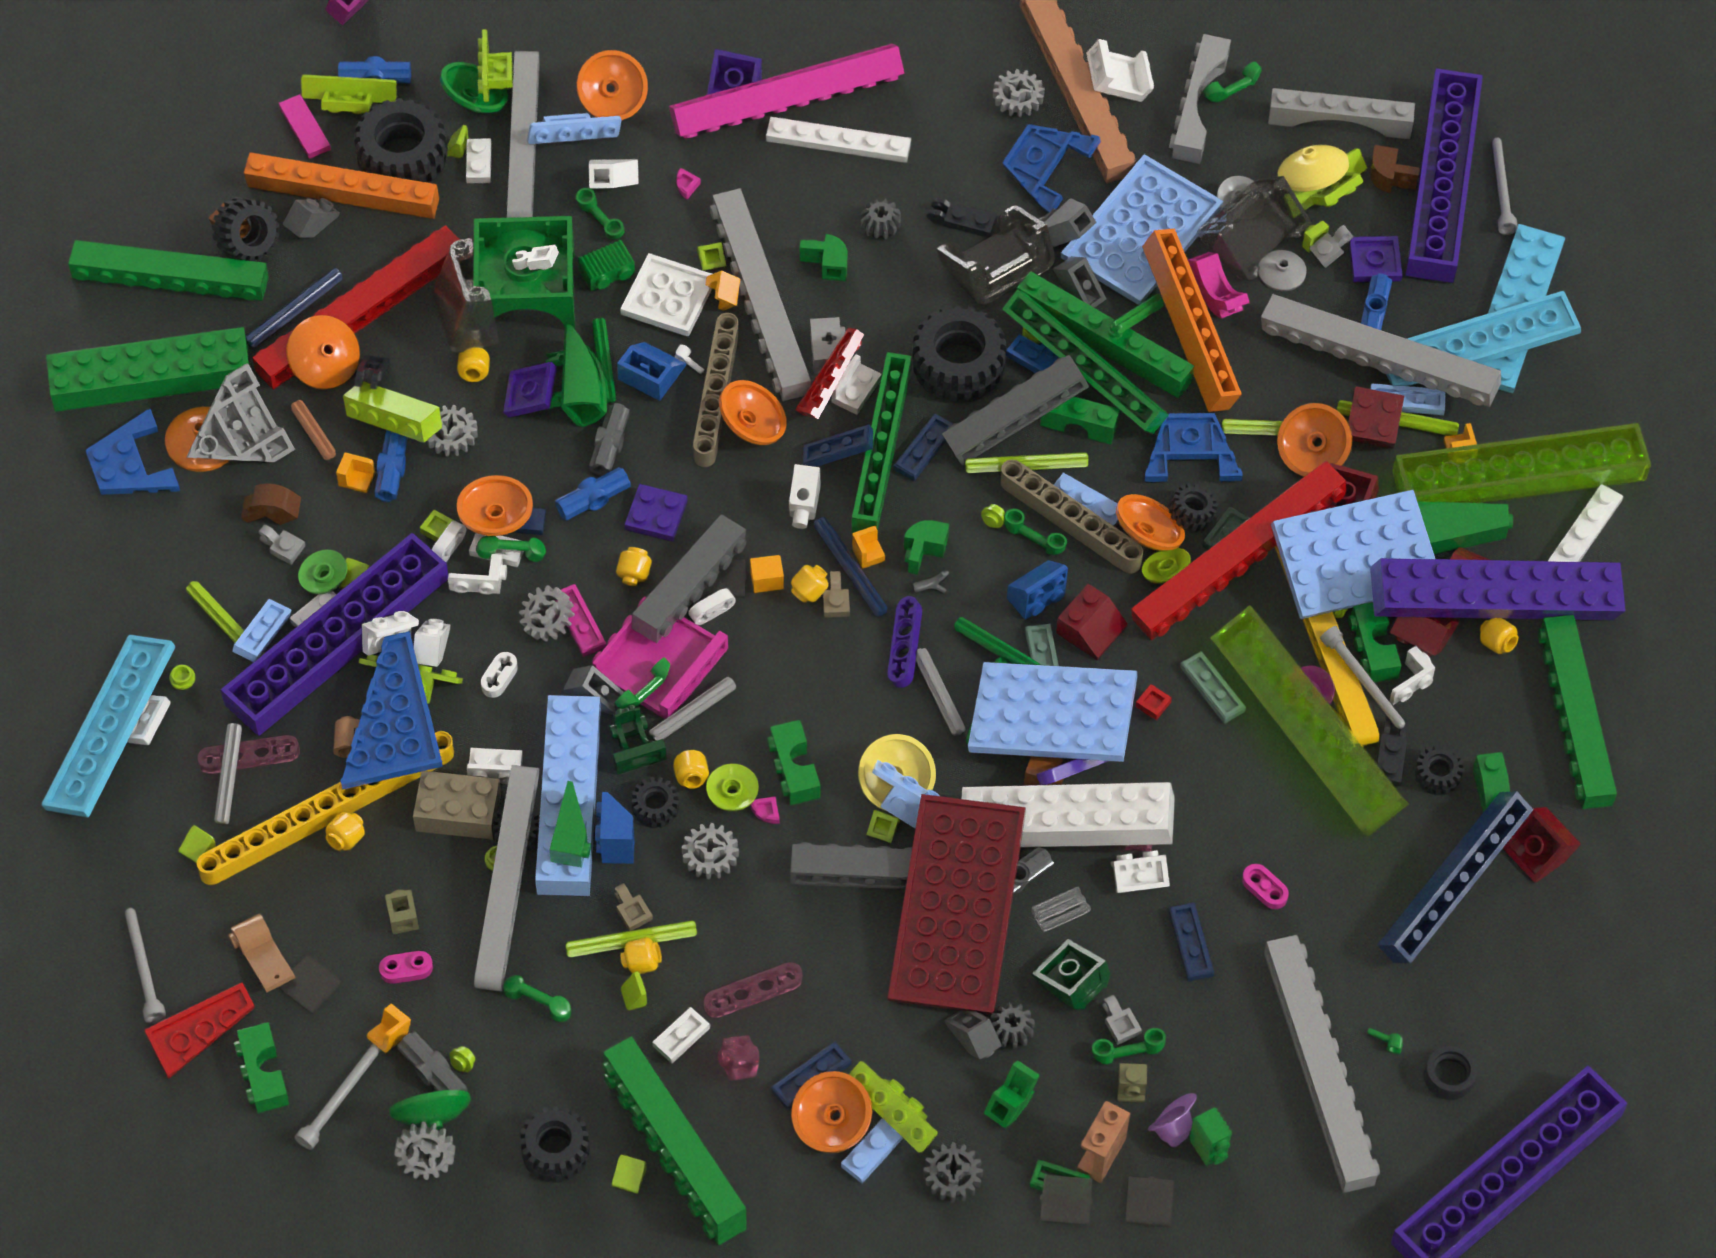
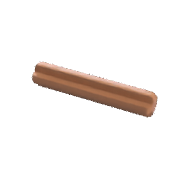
M302 400L293 402L291 404L292 412L325 460L334 458L336 455L334 447Z

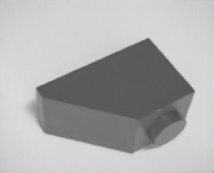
M1071 256L1053 269L1063 290L1094 308L1106 300L1086 257Z
M593 665L573 669L563 689L570 696L600 697L601 712L612 716L616 715L615 710L619 709L614 704L615 701L624 693Z
M958 1011L944 1020L967 1053L979 1060L990 1057L994 1050L1002 1046L990 1019L975 1011Z

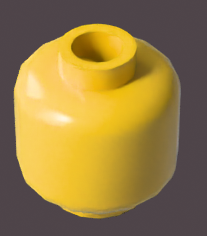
M479 346L463 348L458 355L457 371L459 376L469 382H478L485 379L489 372L490 358L488 352Z
M628 547V550L621 552L616 574L623 579L622 583L629 586H637V583L647 580L652 563L651 558L647 555V551L637 547Z
M804 565L791 580L792 593L804 603L807 601H817L828 588V581L825 578L827 573L818 565L814 567Z
M1491 618L1484 621L1480 627L1481 643L1497 654L1512 651L1518 643L1519 637L1516 627L1503 618Z
M683 751L674 759L675 777L681 786L695 789L704 784L708 779L709 769L707 760L700 751Z
M340 812L326 827V840L331 847L338 851L351 850L365 834L363 820L356 813Z
M648 937L627 942L624 952L620 955L623 967L628 968L632 974L637 971L640 974L655 971L658 968V963L662 962L658 943L653 942Z

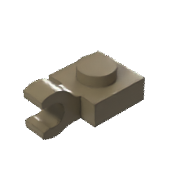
M840 571L830 572V590H825L823 593L824 617L850 616L849 589H841Z
M624 883L614 888L616 891L615 896L620 903L617 906V912L629 931L653 920V915L640 895L632 898Z

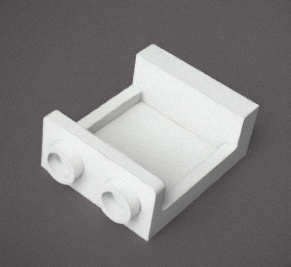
M1098 39L1086 53L1094 91L1140 102L1152 92L1154 83L1145 51H1141L1135 58L1109 52L1107 41Z

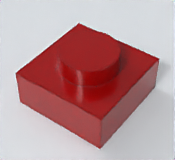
M1150 684L1136 701L1135 707L1157 720L1170 705L1172 697Z

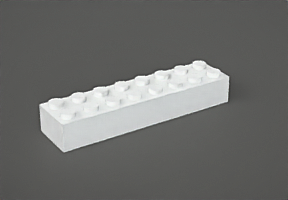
M1170 782L962 787V799L1026 807L1021 847L1172 844L1175 797Z

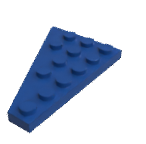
M410 631L386 636L383 639L381 653L376 662V670L373 678H371L366 695L367 699L361 711V719L353 737L343 778H341L342 790L443 767Z

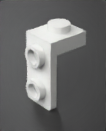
M491 555L489 576L449 573V590L458 593L480 592L485 595L492 593L500 594L501 581L506 580L507 565H503L502 555Z
M1417 646L1408 650L1405 664L1415 675L1392 690L1390 697L1392 705L1399 701L1405 702L1412 696L1413 692L1419 688H1427L1433 681L1435 667L1431 663L1429 656L1425 652H1421Z

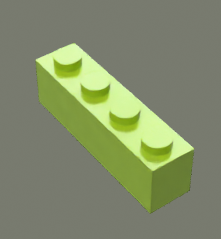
M364 381L361 387L354 386L343 395L346 415L348 417L417 441L426 442L442 428L439 407L379 386L377 389H371L370 383Z

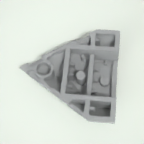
M248 363L225 376L188 452L187 458L276 462L295 450L284 428L277 427L257 391L256 387L260 386Z

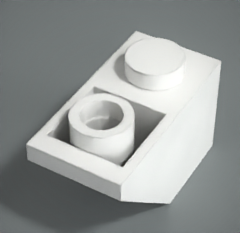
M638 159L590 160L589 162L590 188H616L638 184Z
M429 619L416 631L414 651L418 664L436 667L443 659L450 624H444V621L440 619Z

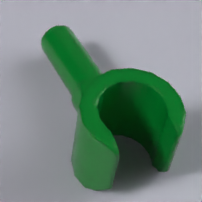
M1372 1028L1368 1029L1367 1034L1388 1043L1387 1051L1393 1054L1401 1053L1403 1040L1399 1034L1387 1035Z

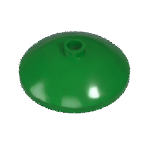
M453 62L443 68L440 74V83L449 98L461 107L478 113H492L501 110L508 100L506 88L489 89V102H484L483 94L478 92L479 78L477 65L466 62Z
M444 1090L425 1093L397 1102L389 1108L390 1117L395 1121L411 1127V1124L414 1123L417 1128H420L422 1122H425L426 1126L431 1128V1125L436 1123V1130L443 1128L442 1124L455 1119L467 1108L471 1102V1096L469 1092L464 1090Z

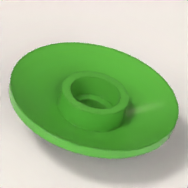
M317 551L307 557L302 563L298 573L299 582L309 593H328L336 589L345 579L347 562L337 551Z

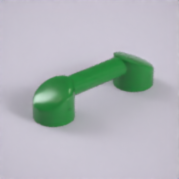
M1251 62L1242 71V75L1245 78L1225 88L1219 82H1213L1205 88L1204 95L1211 102H1222L1228 96L1250 85L1253 86L1259 79L1262 68L1257 62Z
M582 188L577 192L576 200L579 207L585 212H590L604 227L608 239L615 240L624 234L623 223L618 219L610 220L597 206V199L592 189Z
M1009 509L1006 511L1004 525L1009 532L1021 534L1044 547L1045 552L1049 555L1060 554L1066 549L1067 539L1064 535L1052 533L1046 538L1024 525L1025 515L1021 510Z
M484 536L476 545V553L484 559H490L497 549L525 551L526 557L533 562L541 561L546 554L545 545L537 538H531L529 541L501 540L496 536Z
M663 657L650 670L655 676L635 695L628 689L614 704L619 709L628 708V706L633 704L634 707L640 705L664 683L670 669V662Z
M519 975L510 976L504 981L503 991L506 997L518 999L525 995L549 1007L550 1016L556 1022H564L570 1018L571 1005L566 998L562 996L551 997L525 984L524 979Z
M1151 1028L1145 1032L1144 1042L1116 1048L1113 1047L1109 1040L1099 1039L1092 1045V1055L1098 1062L1110 1064L1114 1059L1144 1052L1156 1054L1164 1048L1166 1035L1159 1028Z

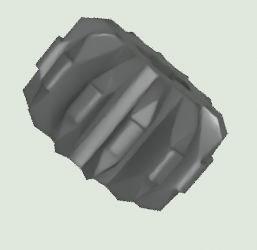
M876 198L873 204L867 202L865 209L861 211L862 229H866L867 236L874 234L875 239L879 236L887 239L888 234L895 236L896 229H899L901 226L900 209H896L894 202L887 204L886 198L883 202H879Z
M1009 1002L1007 1009L999 1005L997 1013L991 1015L990 1021L999 1041L1002 1040L1001 1045L1003 1048L1009 1043L1015 1050L1018 1042L1025 1046L1027 1038L1033 1037L1034 1031L1032 1028L1035 1027V1021L1030 1018V1010L1022 1012L1023 1006L1021 1004L1017 1008H1013Z

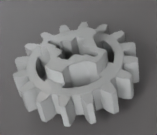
M1016 69L1015 74L1006 71V77L1000 75L999 81L994 83L993 98L995 99V105H1001L1002 112L1009 110L1010 116L1014 112H1017L1019 117L1022 116V112L1031 115V109L1037 111L1039 104H1043L1044 88L1042 87V81H1036V74L1028 76L1027 70L1023 74H1020L1019 69Z
M453 405L451 410L443 406V411L440 412L442 428L427 440L428 447H435L437 454L443 450L445 451V456H449L450 452L454 451V454L458 456L460 449L465 452L468 451L467 444L474 446V438L478 437L477 421L473 420L472 413L466 414L464 407L458 411L456 410V405Z
M547 585L545 591L538 587L536 588V595L528 594L529 602H522L526 608L519 611V614L524 617L520 620V624L525 627L524 631L536 640L541 638L547 642L549 636L556 640L559 631L562 634L566 633L565 625H572L568 618L575 615L570 610L574 604L569 600L570 597L558 587L552 589Z
M711 823L708 829L701 824L700 831L698 832L691 829V837L685 836V845H682L683 863H688L689 872L696 869L697 877L705 873L707 879H710L711 874L721 878V871L727 874L730 873L729 865L736 866V857H739L738 841L733 839V832L724 833L723 825L715 829L714 823Z
M422 1122L420 1128H417L414 1123L411 1124L410 1132L403 1129L401 1137L397 1138L395 1156L398 1157V1166L405 1165L404 1173L413 1171L414 1178H417L419 1174H423L425 1180H428L429 1174H433L438 1178L440 1170L447 1172L449 1164H453L455 1145H452L453 1137H445V1128L440 1131L436 1130V1123H433L431 1128L427 1127L425 1122ZM411 1142H413V1144L410 1145V1149L407 1150L408 1145ZM443 1152V1155L439 1159H437V1157L440 1156V1153Z

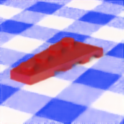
M854 328L847 329L795 410L816 419L820 417L853 354L861 346L863 333Z
M242 982L144 1031L169 1079L255 1007Z

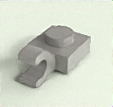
M1343 225L1337 229L1333 237L1329 233L1325 234L1310 247V250L1326 268L1344 253L1340 247L1349 242L1353 235Z
M264 525L259 531V534L262 535L259 538L260 541L271 546L269 548L270 554L290 565L305 548V541L285 530L278 535L271 527Z
M1114 995L1104 999L1105 1004H1103V1008L1107 1015L1110 1016L1105 1019V1024L1117 1045L1141 1034L1142 1029L1130 1008L1122 1011Z

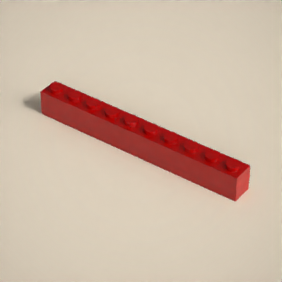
M445 225L441 229L433 231L422 242L414 244L403 255L395 257L390 264L375 271L365 281L356 284L352 290L343 296L337 297L333 303L324 309L318 310L314 316L326 315L337 318L344 322L355 334L464 259V243ZM292 331L285 336H280L273 344L266 349H261L252 357L255 372L273 390L294 376L286 355L287 342ZM324 346L325 353L331 350L329 346Z
M1327 461L1323 462L1131 608L1132 620L1151 640L1157 636H1163L1168 632L1171 625L1177 621H1183L1196 606L1204 605L1208 601L1209 596L1216 591L1220 592L1225 589L1230 580L1236 576H1242L1255 561L1263 560L1268 551L1275 546L1278 547L1271 527L1273 521L1325 510L1331 503H1337L1344 497L1346 493V480Z

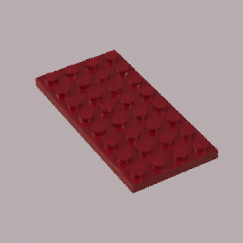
M921 794L888 993L889 1001L960 1011H975L990 1015L995 1013L1026 807Z

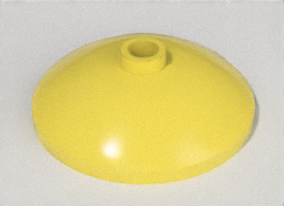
M1312 145L1304 147L1283 161L1278 170L1279 182L1283 187L1292 191L1305 192L1322 189L1337 182L1345 175L1349 168V160L1344 151L1334 146Z
M892 734L881 737L868 746L860 759L858 767L860 787L866 798L882 810L885 809L881 808V803L893 786L872 773L877 760L883 763H890L903 776H910L924 789L933 790L936 779L934 760L928 749L921 742L910 736Z

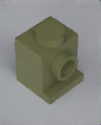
M396 890L391 894L385 895L393 935L419 929L411 890Z
M1120 1063L1117 1102L1145 1103L1147 1064Z

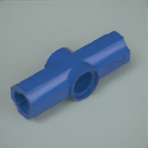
M376 56L367 58L365 62H339L338 77L395 80L396 83H410L411 63L385 62L383 58Z
M1380 273L1372 275L1361 324L1379 330L1382 329L1392 285V279L1387 275Z
M386 430L383 451L379 453L377 461L378 477L375 497L383 502H391L397 499L400 477L404 476L406 465L405 450L408 437Z
M618 467L597 479L589 477L583 480L578 485L577 490L557 499L555 506L562 519L567 521L589 508L592 511L602 508L610 497L631 487V484L624 469Z

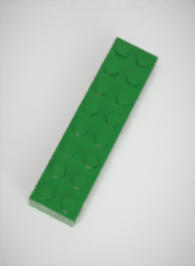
M244 327L46 355L50 396L55 412L219 389L226 375L246 363L250 366Z
M632 1036L604 1051V1063L602 1066L605 1071L603 1078L610 1089L615 1088L619 1094L617 1099L624 1110L629 1109L633 1116L631 1117L632 1123L637 1131L642 1130L646 1135L645 1141L652 1153L657 1152L660 1156V1165L666 1174L671 1173L675 1179L673 1183L677 1192L681 1196L685 1194L689 1200L688 1207L695 1218L699 1216L704 1223L702 1228L706 1236L710 1240L714 1238L719 1246L747 1229L746 1207Z

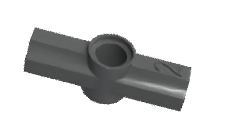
M614 403L609 405L602 427L599 426L594 444L595 449L589 464V470L594 472L595 475L603 476L611 472L616 454L621 452L624 442V430L630 415L629 409L624 407L623 404Z
M1038 847L1018 861L1016 875L1021 880L1015 879L1013 894L1021 892L1025 885L1053 866L1054 863L1051 855L1046 849Z
M416 1032L409 1033L402 1038V1041L397 1045L398 1050L414 1066L417 1075L427 1086L431 1085L436 1091H467L465 1084L450 1070V1065L443 1055L437 1050L433 1051Z

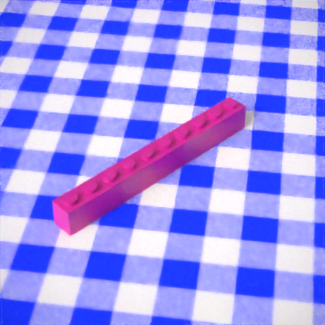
M889 44L670 105L669 109L675 133L684 138H691L697 136L698 131H716L720 129V125L727 123L729 126L742 123V119L748 117L759 119L764 117L766 112H784L788 106H805L809 104V100L818 98V101L827 100L832 97L831 94L837 92L848 94L853 92L855 87L862 86V88L873 87L877 81H894L898 79V75L905 73L899 47Z

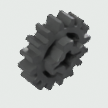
M952 1142L950 1149H947L942 1144L941 1152L933 1149L931 1153L932 1158H926L925 1165L927 1166L923 1171V1176L927 1177L925 1178V1185H933L931 1187V1194L941 1193L940 1200L942 1201L946 1196H950L951 1203H954L956 1196L965 1201L966 1193L973 1196L975 1194L974 1187L981 1186L980 1178L983 1177V1169L979 1168L981 1167V1159L974 1160L975 1151L972 1150L967 1153L966 1145L964 1144L960 1149H956L955 1142ZM952 1165H954V1171H956L954 1180L951 1174Z

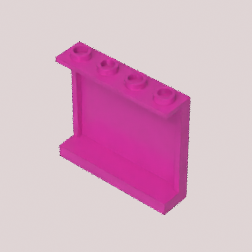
M643 597L641 599V601L638 604V607L647 597ZM628 615L620 631L612 634L605 649L602 652H597L594 656L592 664L622 691L625 692L629 689L635 695L655 677L650 670L665 657L670 662L668 675L664 683L650 694L641 705L663 719H667L679 710L727 651L728 635L721 631L713 635L684 617L682 620H677L673 624L669 635L663 636L656 644L632 629V615Z

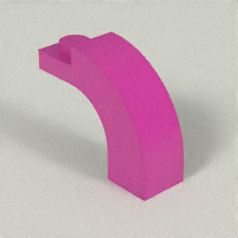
M1208 252L1188 260L1201 295L1209 309L1216 316L1224 318L1243 310L1242 305L1250 303L1247 293L1235 291L1227 281L1218 253Z

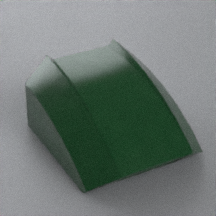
M1067 939L1034 969L1031 975L1070 1007L1085 1009L1086 1005L1101 990L1107 987L1111 973L1106 960Z

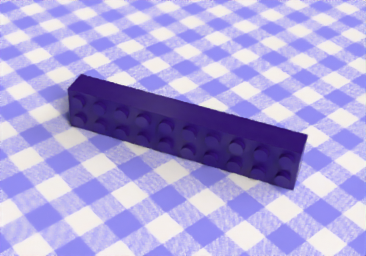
M1435 69L1405 276L1454 283L1458 266L1483 75Z
M411 533L221 689L224 705L256 735L260 736L363 650L362 624L371 622L374 618L394 615L398 611L410 612L448 580L447 563L417 536Z
M1380 558L1370 567L1374 616L1544 619L1574 615L1575 620H1614L1626 611L1620 563Z
M1588 1065L1394 1231L1391 1244L1405 1258L1460 1257L1620 1119L1627 1106V1102Z

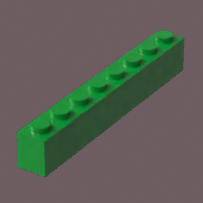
M78 240L74 242L68 263L72 278L78 280L119 283L127 286L136 285L151 289L161 288L176 292L186 291L200 295L211 294L225 298L236 297L250 301H263L269 278L267 265L263 262Z
M1030 271L1017 287V290L1028 294L1090 348L1179 399L1192 383L1194 365L1130 328L1116 335L1114 331H1110L1112 321H1114L1113 318Z
M1017 290L1002 308L1059 358L1070 355L1085 380L1145 431L1154 434L1169 416L1166 411L1028 294Z
M889 352L886 355L871 426L873 428V449L866 451L852 515V533L872 526H876L878 530L911 374V356Z
M1574 615L1544 618L1541 628H1538L1539 643H1543L1545 649L1543 650V661L1545 665L1549 666L1548 682L1549 686L1554 688L1553 703L1555 709H1559L1560 713L1558 720L1559 729L1565 734L1564 750L1566 755L1569 754L1570 756L1569 771L1571 777H1575L1576 781L1574 787L1575 797L1577 800H1580L1582 809L1613 806L1617 795L1575 617Z

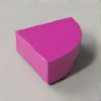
M680 168L677 173V189L685 199H688L701 184L699 177Z
M776 797L755 799L750 805L752 812L760 820L771 824H780Z

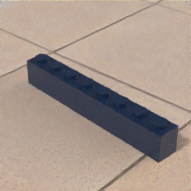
M1517 791L1499 792L1377 944L1393 963L1411 964L1533 811V808Z

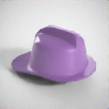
M1189 1093L1173 1101L1165 1108L1157 1120L1148 1127V1131H1155L1161 1140L1168 1142L1171 1147L1178 1146L1188 1137L1189 1132L1192 1130L1193 1121L1189 1109L1196 1101V1094Z

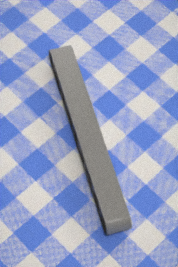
M538 51L514 52L507 218L533 217L536 144H529L527 138L530 124L537 122Z
M511 766L475 973V988L495 991L503 990L538 785L539 768Z

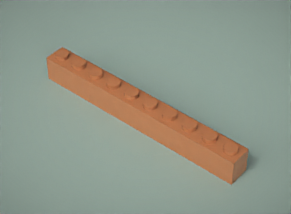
M1020 0V8L1082 135H1097L1101 139L1092 156L1105 182L1110 183L1123 179L1136 164L1135 155L1132 151L1129 152L1127 148L1126 137L1123 133H1120L1117 119L1109 111L1108 100L1102 97L1101 92L1094 91L1089 63L1085 62L1082 48L1074 40L1073 29L1066 24L1064 11L1062 9L1059 10L1057 0Z

